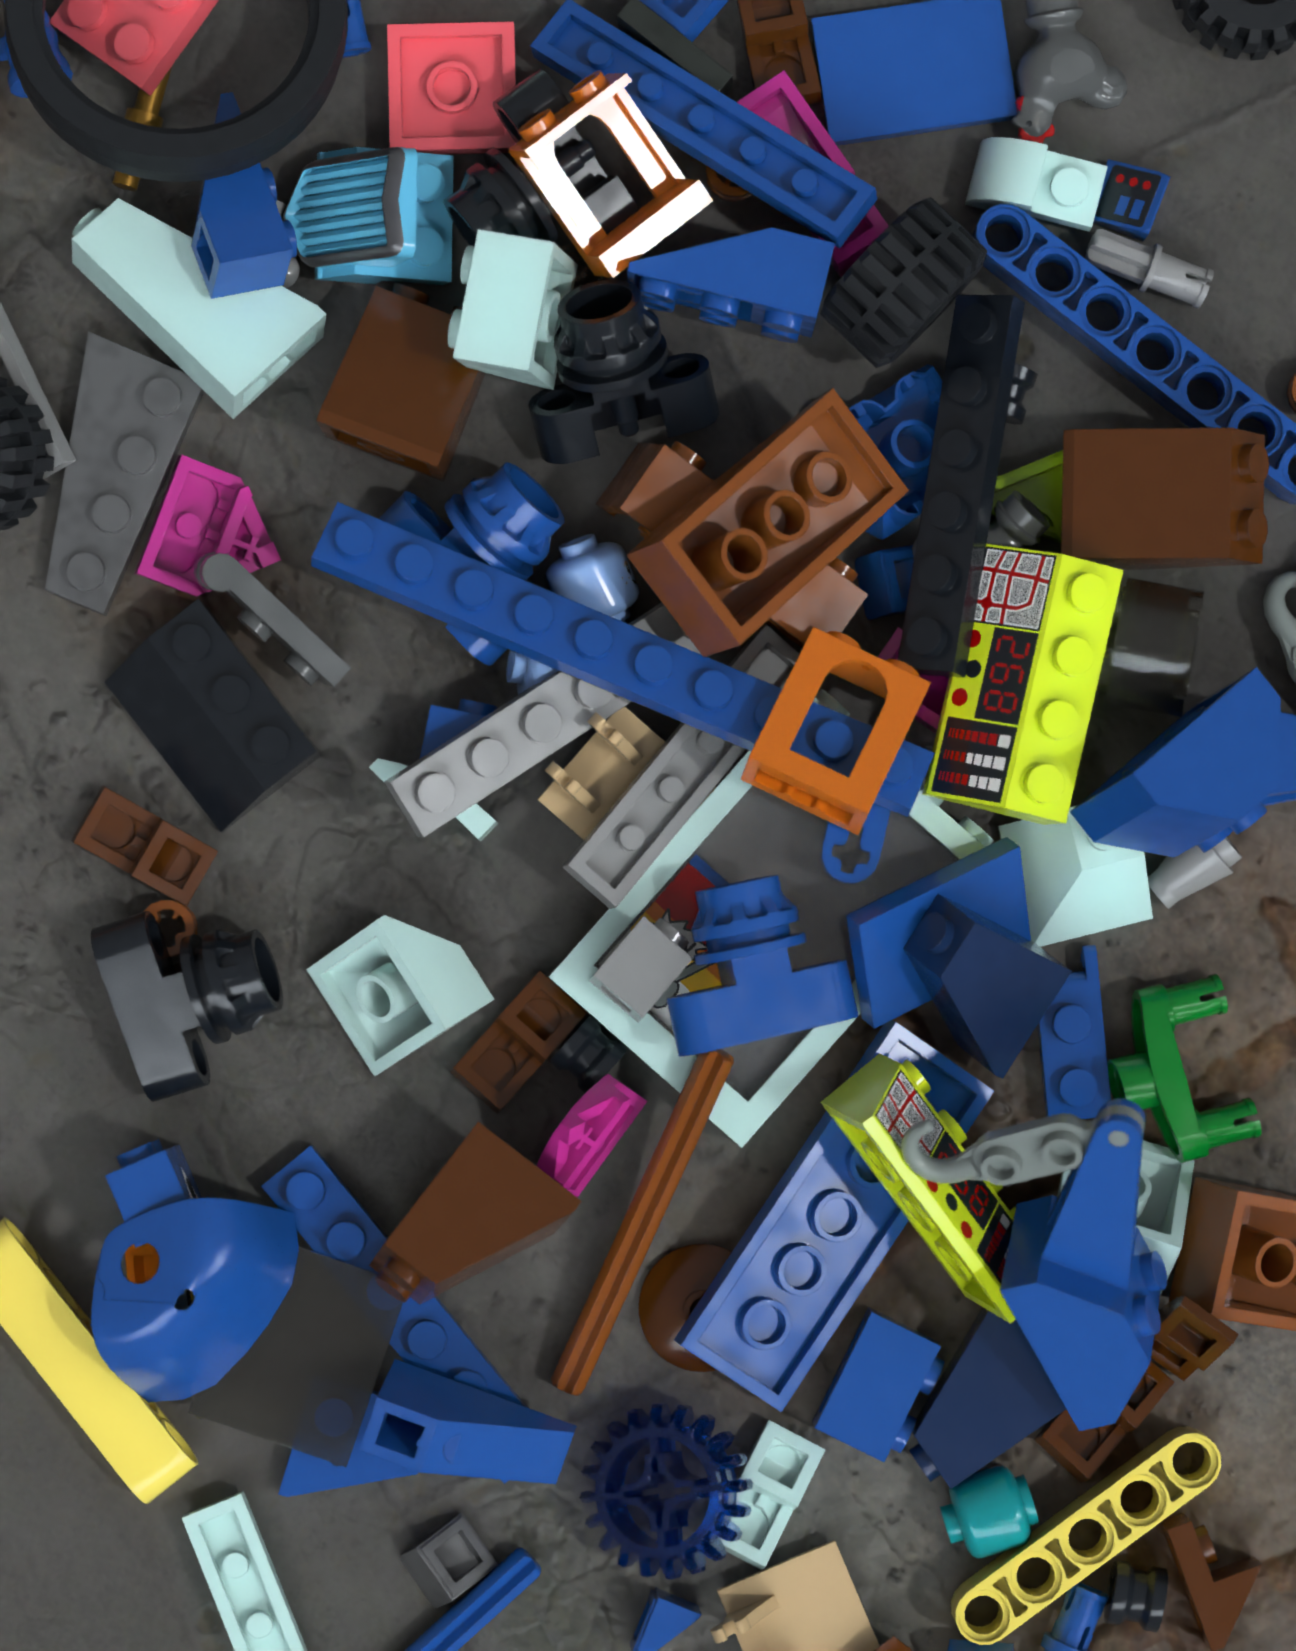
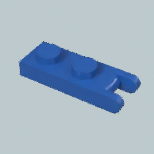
M1095 945L1082 946L1081 963L1083 971L1071 972L1037 1025L1046 1117L1065 1113L1075 1115L1080 1119L1096 1118L1102 1105L1111 1100L1098 959Z

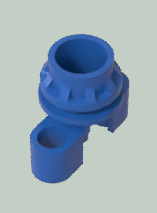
M508 462L504 463L492 476L473 478L462 490L463 495L454 494L446 501L445 510L454 526L452 530L427 503L408 491H405L378 518L525 581L533 574L532 565H539L547 557L552 535L565 523L562 511L548 492L528 473ZM450 624L445 626L472 656L486 665H493L508 650Z
M779 874L734 882L695 892L699 911L691 928L693 942L705 941L707 951L694 955L695 965L717 963L722 985L666 998L678 1056L705 1053L859 1017L847 959L791 969L787 948L806 943L807 938L805 932L791 933L789 923L796 922L800 918L798 908L782 893Z

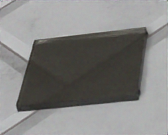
M299 1246L292 1286L269 1325L249 1351L216 1385L194 1395L188 1413L193 1414L198 1419L205 1418L331 1462L334 1466L347 1467L404 1302L392 1297L377 1284L375 1278L378 1273Z

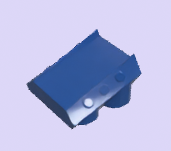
M927 364L917 371L907 374L871 399L862 400L849 408L909 490L865 531L880 540L887 538L921 517L943 383L933 365Z

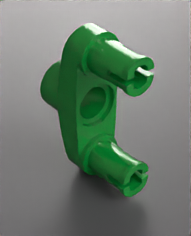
M1211 974L1206 978L1165 988L1159 983L1136 989L1131 1000V1025L1135 1053L1110 1059L1107 1062L1109 1086L1113 1099L1130 1100L1139 1105L1142 1110L1150 1109L1165 1143L1175 1158L1181 1163L1207 1157L1209 1149L1249 1138H1259L1262 1133L1260 1120L1233 1124L1236 1119L1258 1114L1253 1100L1249 1097L1198 1112L1193 1106L1174 1036L1175 1025L1216 1014L1223 1015L1228 1012L1226 996L1200 1001V996L1224 990L1222 981L1217 974Z

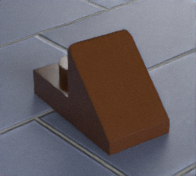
M1184 1513L1161 1521L1160 1525L1203 1642L1211 1651H1217L1225 1647L1262 1563L1254 1556L1210 1571L1208 1564L1214 1563L1218 1559L1208 1531L1204 1524L1194 1528L1192 1521Z

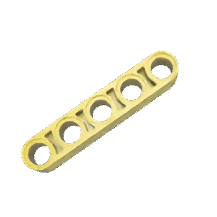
M2 1218L0 1220L1 1326L124 1483L143 1503L149 1504L198 1465L195 1454L155 1402H147L108 1367L95 1345L89 1317L22 1232L8 1218Z
M1186 1426L1176 1427L1148 1445L1033 1530L1027 1544L1005 1551L964 1581L955 1590L951 1600V1614L960 1633L967 1640L978 1645H991L1009 1635L1209 1487L1218 1477L1221 1469V1455L1216 1444L1201 1431ZM1187 1442L1201 1444L1204 1451L1202 1466L1191 1474L1182 1475L1175 1472L1173 1456L1179 1446ZM1134 1481L1150 1483L1153 1491L1151 1503L1140 1512H1128L1123 1510L1121 1506L1123 1489ZM1083 1519L1098 1521L1101 1526V1537L1093 1548L1077 1550L1070 1546L1069 1533L1076 1522ZM1039 1557L1049 1562L1050 1574L1043 1585L1037 1588H1026L1017 1582L1018 1568L1025 1560ZM978 1596H989L998 1602L999 1611L997 1616L986 1626H974L965 1620L967 1604Z

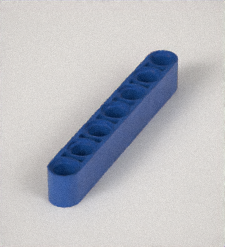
M999 204L990 207L982 214L972 236L987 250L983 267L1189 428L1238 429L1240 420L1246 418L1261 422L1268 434L1265 449L1269 458V470L1264 480V487L1281 500L1296 505V485L1290 480L1288 474V464L1291 459L1296 458L1295 422L1024 210L1011 204ZM997 223L1012 227L1019 239L1018 247L1009 252H999L993 249L987 243L986 229ZM1047 262L1062 266L1068 276V286L1064 290L1057 292L1044 289L1037 281L1036 268ZM1097 301L1110 304L1117 312L1118 326L1109 331H1100L1094 328L1088 322L1086 307L1090 303ZM1146 340L1160 343L1166 349L1168 355L1166 368L1158 371L1145 368L1138 360L1136 354L1137 345ZM1196 379L1206 380L1215 387L1218 394V402L1215 408L1202 410L1195 407L1189 401L1187 386L1190 381Z

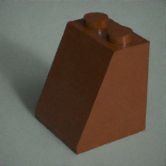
M394 283L392 291L376 286L322 404L316 422L325 437L444 482L485 372L462 365L453 358L454 348L448 346V329L452 314L455 309L462 310V307L454 306L451 314L428 306L430 297L409 286Z
M1235 428L1063 430L1061 554L1125 570L1263 564V545L1268 535L1267 519L1263 512L1264 480L1269 470V458L1265 449V435Z
M477 1122L386 1240L369 1266L379 1273L375 1281L388 1294L401 1302H406L410 1297L420 1305L553 1235L582 1201L484 1125Z

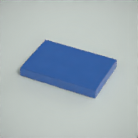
M932 0L811 18V30L826 130L837 146L1010 121L1017 114L1001 0Z
M1005 837L846 915L861 1018L872 1028L875 1029L932 1000L903 948L937 894L1031 941L1019 845Z

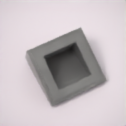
M463 1513L449 1520L400 1556L401 1562L434 1608H439L452 1602L498 1566V1563Z

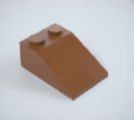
M1195 1177L1185 1223L1182 1249L1177 1259L1169 1302L1177 1297L1186 1296L1217 1319L1296 1331V1196L1248 1185Z

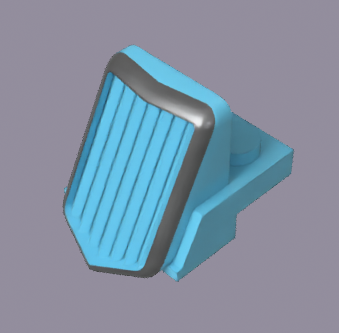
M353 147L317 153V160L307 164L302 169L283 214L284 220H289L294 228L297 240V253L301 261L309 267H315V280L377 284L381 281L432 285L450 283L452 280V219L445 208L444 199L453 194L454 156L420 153L414 148L403 147L385 149Z

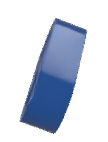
M873 803L862 826L858 842V849L868 853V860L866 864L854 865L851 873L840 871L842 866L841 860L832 857L833 846L845 845L848 840L849 831L827 821L820 849V861L824 871L833 880L842 884H855L867 879L875 871L880 860L891 810Z

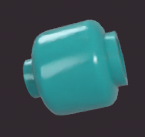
M996 1465L977 1471L952 1489L949 1487L951 1503L940 1506L950 1543L963 1541L967 1551L977 1559L1027 1544L1031 1535L1030 1526L1039 1524L1035 1505L1024 1474L1014 1477L1013 1473L1003 1465Z

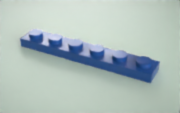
M566 0L530 45L535 59L575 84L598 70H601L604 76L608 73H627L632 82L624 88L655 134L826 241L835 243V246L839 249L878 200L875 187L572 0Z
M310 1145L261 1186L279 1209L295 1213L297 1231L405 1363L527 1407L437 1296L420 1305L410 1297L406 1302H401L377 1284L375 1278L379 1273L369 1265L388 1239V1236L313 1145ZM501 1480V1481L505 1484V1483H506L507 1481H509V1480Z

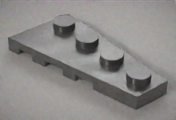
M89 331L69 442L76 461L65 467L45 590L107 616L204 391L186 373Z

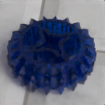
M655 1403L651 1407L649 1416L642 1408L632 1409L627 1413L628 1426L620 1421L611 1422L606 1427L612 1443L595 1441L590 1447L594 1455L602 1463L601 1465H585L581 1471L583 1476L587 1479L595 1480L596 1489L582 1492L579 1498L583 1503L596 1502L599 1513L590 1515L586 1519L585 1524L589 1528L605 1526L607 1532L601 1537L598 1547L606 1551L621 1545L617 1564L623 1568L630 1567L639 1559V1571L643 1577L655 1576L660 1567L667 1580L680 1578L684 1566L691 1574L701 1573L706 1569L705 1556L713 1561H719L726 1557L725 1546L720 1538L733 1542L738 1541L743 1535L740 1528L731 1521V1517H747L750 1515L751 1507L744 1502L736 1500L737 1492L751 1490L754 1483L748 1478L736 1479L734 1469L745 1465L748 1458L744 1453L727 1456L725 1450L732 1444L734 1435L730 1431H723L711 1437L715 1427V1417L710 1414H704L694 1422L693 1408L690 1405H678L673 1414H671L667 1403ZM675 1441L688 1447L698 1457L706 1471L707 1477H698L688 1471L684 1465L682 1451L676 1450ZM650 1442L651 1453L645 1455V1468L641 1477L634 1483L624 1484L626 1472L632 1458L645 1444ZM673 1482L675 1488L690 1487L691 1489L690 1492L675 1494V1497L660 1499L659 1494L645 1495L642 1492L644 1489L657 1488L658 1484ZM700 1498H710L708 1510L701 1525L688 1539L683 1541L682 1528L688 1526V1511L691 1505ZM626 1504L636 1505L644 1510L649 1518L650 1529L657 1532L658 1540L653 1539L637 1526Z

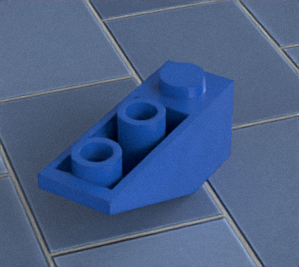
M233 92L220 95L214 124L241 114ZM260 163L227 176L203 180L191 247L211 299L284 285L290 260L297 255V240L294 228L289 220H282L276 205L277 189L274 176L268 167L262 168Z
M394 1359L376 1398L359 1450L420 1473L556 1484L577 1426Z

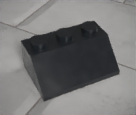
M199 599L149 636L105 681V684L221 833L322 756L213 613Z

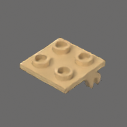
M626 707L618 710L606 720L595 712L587 722L596 732L570 762L562 769L552 761L544 770L554 780L537 800L583 840H585L665 743L662 738Z
M835 1539L717 1589L727 1616L721 1624L710 1630L715 1643L725 1642L728 1636L736 1634L742 1651H874L880 1646Z

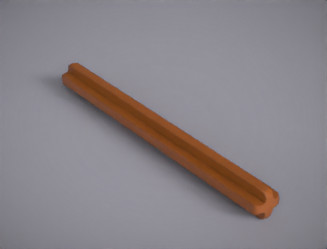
M718 1049L698 1054L551 1377L553 1386L561 1391L579 1396L588 1383L733 1066L734 1057L724 1050Z

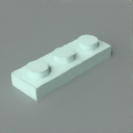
M244 1491L183 1515L182 1521L234 1651H308Z

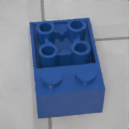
M772 227L629 262L627 281L639 288L643 304L647 308L662 312H674L675 305L677 304L700 310L699 319L710 324L735 328L738 319L762 325L760 334L778 341L797 343L799 335L812 338L835 243Z

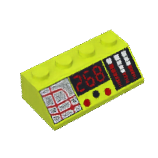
M986 544L965 678L949 677L932 750L935 754L928 768L923 795L1042 825L1066 823L1123 570L1065 554Z
M879 1053L822 1100L821 1104L964 1296L1011 1324L1016 1318L1001 1294L1000 1288L1016 1207L1009 1211L997 1195L1003 1189V1186L995 1185L989 1181L978 1180L939 1184L925 1180L910 1169L903 1159L901 1143L905 1132L913 1124L927 1119L933 1122V1130L922 1136L919 1141L921 1151L933 1158L943 1159L959 1155L964 1151L961 1144L967 1140V1136L947 1111L942 1109L938 1113L925 1097V1094L931 1090L930 1085L910 1061L905 1060L903 1063H899Z

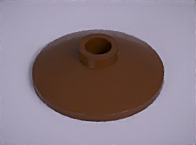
M692 1244L680 1247L661 1258L644 1280L639 1297V1318L642 1330L652 1348L663 1359L679 1368L696 1372L717 1370L674 1341V1338L690 1316L691 1304L694 1300L702 1298L732 1253L731 1250L713 1244Z

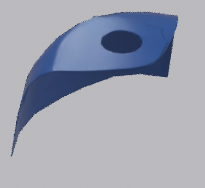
M193 1198L153 1209L113 1229L105 1238L100 1252L91 1311V1328L94 1342L100 1356L108 1367L147 1402L184 1400L216 1385L249 1351L266 1329L292 1286L299 1253L295 1213L239 1200ZM146 1242L157 1250L159 1268L151 1280L145 1283H133L122 1272V1258L126 1250L134 1243ZM190 1289L194 1294L193 1303L185 1310L175 1308L174 1305L177 1303L178 1297L184 1293V1290Z

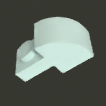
M1005 137L986 138L980 143L965 205L988 210L990 207L999 204H1011L1024 210L1031 217L1090 232L1108 166L1048 151V145L1038 142Z

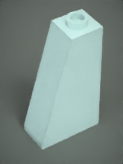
M119 198L104 211L100 208H95L88 212L73 230L72 263L232 419L241 413L324 337L326 313L318 305L283 286L211 299L191 247L193 238Z

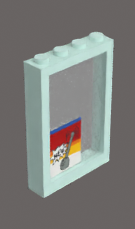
M821 689L817 693L813 702L846 716L850 715L826 691ZM748 751L692 814L616 908L606 911L552 972L549 978L681 1094L698 1054L678 1056L666 998L722 985L717 963L695 965L694 955L707 951L705 941L693 942L691 932L699 911L695 895L696 891L779 874L782 893L798 908L800 918L796 922L789 923L791 933L805 932L807 938L806 943L787 948L791 969L847 959L858 1015H860L861 1011L846 915L991 845L994 840L967 816H964L957 823L939 807L944 800L923 795L926 781L924 778L908 817L891 810L880 860L875 871L863 881L855 884H842L833 880L824 871L820 861V849L827 821L742 781L741 777L751 751ZM849 832L845 845L833 846L832 857L841 860L842 866L840 871L851 873L854 865L866 864L868 853L858 849L860 833L856 835ZM643 916L652 924H655L659 918H662L675 927L689 941L684 951L693 959L639 1022H636L589 980ZM856 1018L721 1049L734 1057V1063L708 1119L742 1148Z

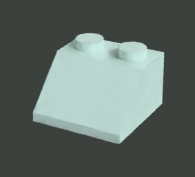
M478 229L475 246L468 245L466 247L461 263V283L467 285L462 310H454L448 329V346L454 348L453 358L467 368L553 390L558 359L554 348V336L560 326L557 307L561 299L574 288L578 264L554 242Z

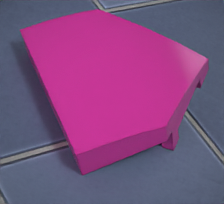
M179 455L134 574L196 597L213 591L200 586L194 576V565L198 558L205 553L228 554L235 558L250 573L276 563L281 558L274 542H271L254 504L249 486L244 485L242 478L190 457Z
M610 1074L605 1075L570 1109L546 1144L537 1167L578 1198L648 1101Z

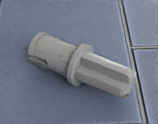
M1104 229L1096 230L1086 250V260L1096 268L1137 283V291L1144 293L1147 288L1191 304L1192 307L1197 309L1200 308L1209 291L1210 286L1206 285V283H1210L1214 275V270L1202 268L1162 252L1163 245L1156 243L1153 248H1150Z

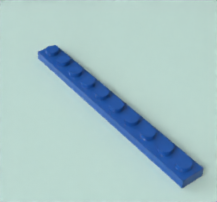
M337 502L311 557V566L749 751H752L782 691V688L711 658L703 657L692 650L340 502ZM813 702L790 750L849 777L873 727ZM904 740L874 803L908 817L935 753Z

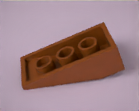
M834 388L823 393L669 516L626 556L702 656L707 657L740 646L909 490Z

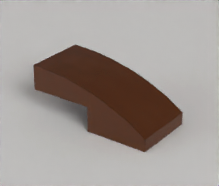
M736 0L754 90L782 71H785L808 105L821 102V87L809 40L808 20L803 0Z
M102 785L71 840L73 843L124 870L132 877L186 907L218 853V850L104 785Z
M539 971L450 1072L498 1114L583 1019L587 1012L546 975Z
M1180 1296L1159 1310L1161 1329L1158 1334L1154 1335L1151 1358L1185 1381L1197 1368L1205 1371L1235 1342L1238 1333L1188 1297Z
M1150 1361L1147 1370L1115 1424L1079 1431L1066 1409L1051 1419L1034 1440L1080 1483L1085 1482L1093 1476L1125 1435L1137 1429L1174 1384V1381Z

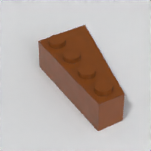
M675 441L671 448L665 444L639 442L596 502V505L613 517L616 514L628 515L640 524L637 529L641 532L640 536L646 538L669 516L714 480L701 472L707 462L680 442ZM835 558L765 623L800 648H803L813 627L826 633L828 631L842 633L868 594L853 584L858 573L838 558Z

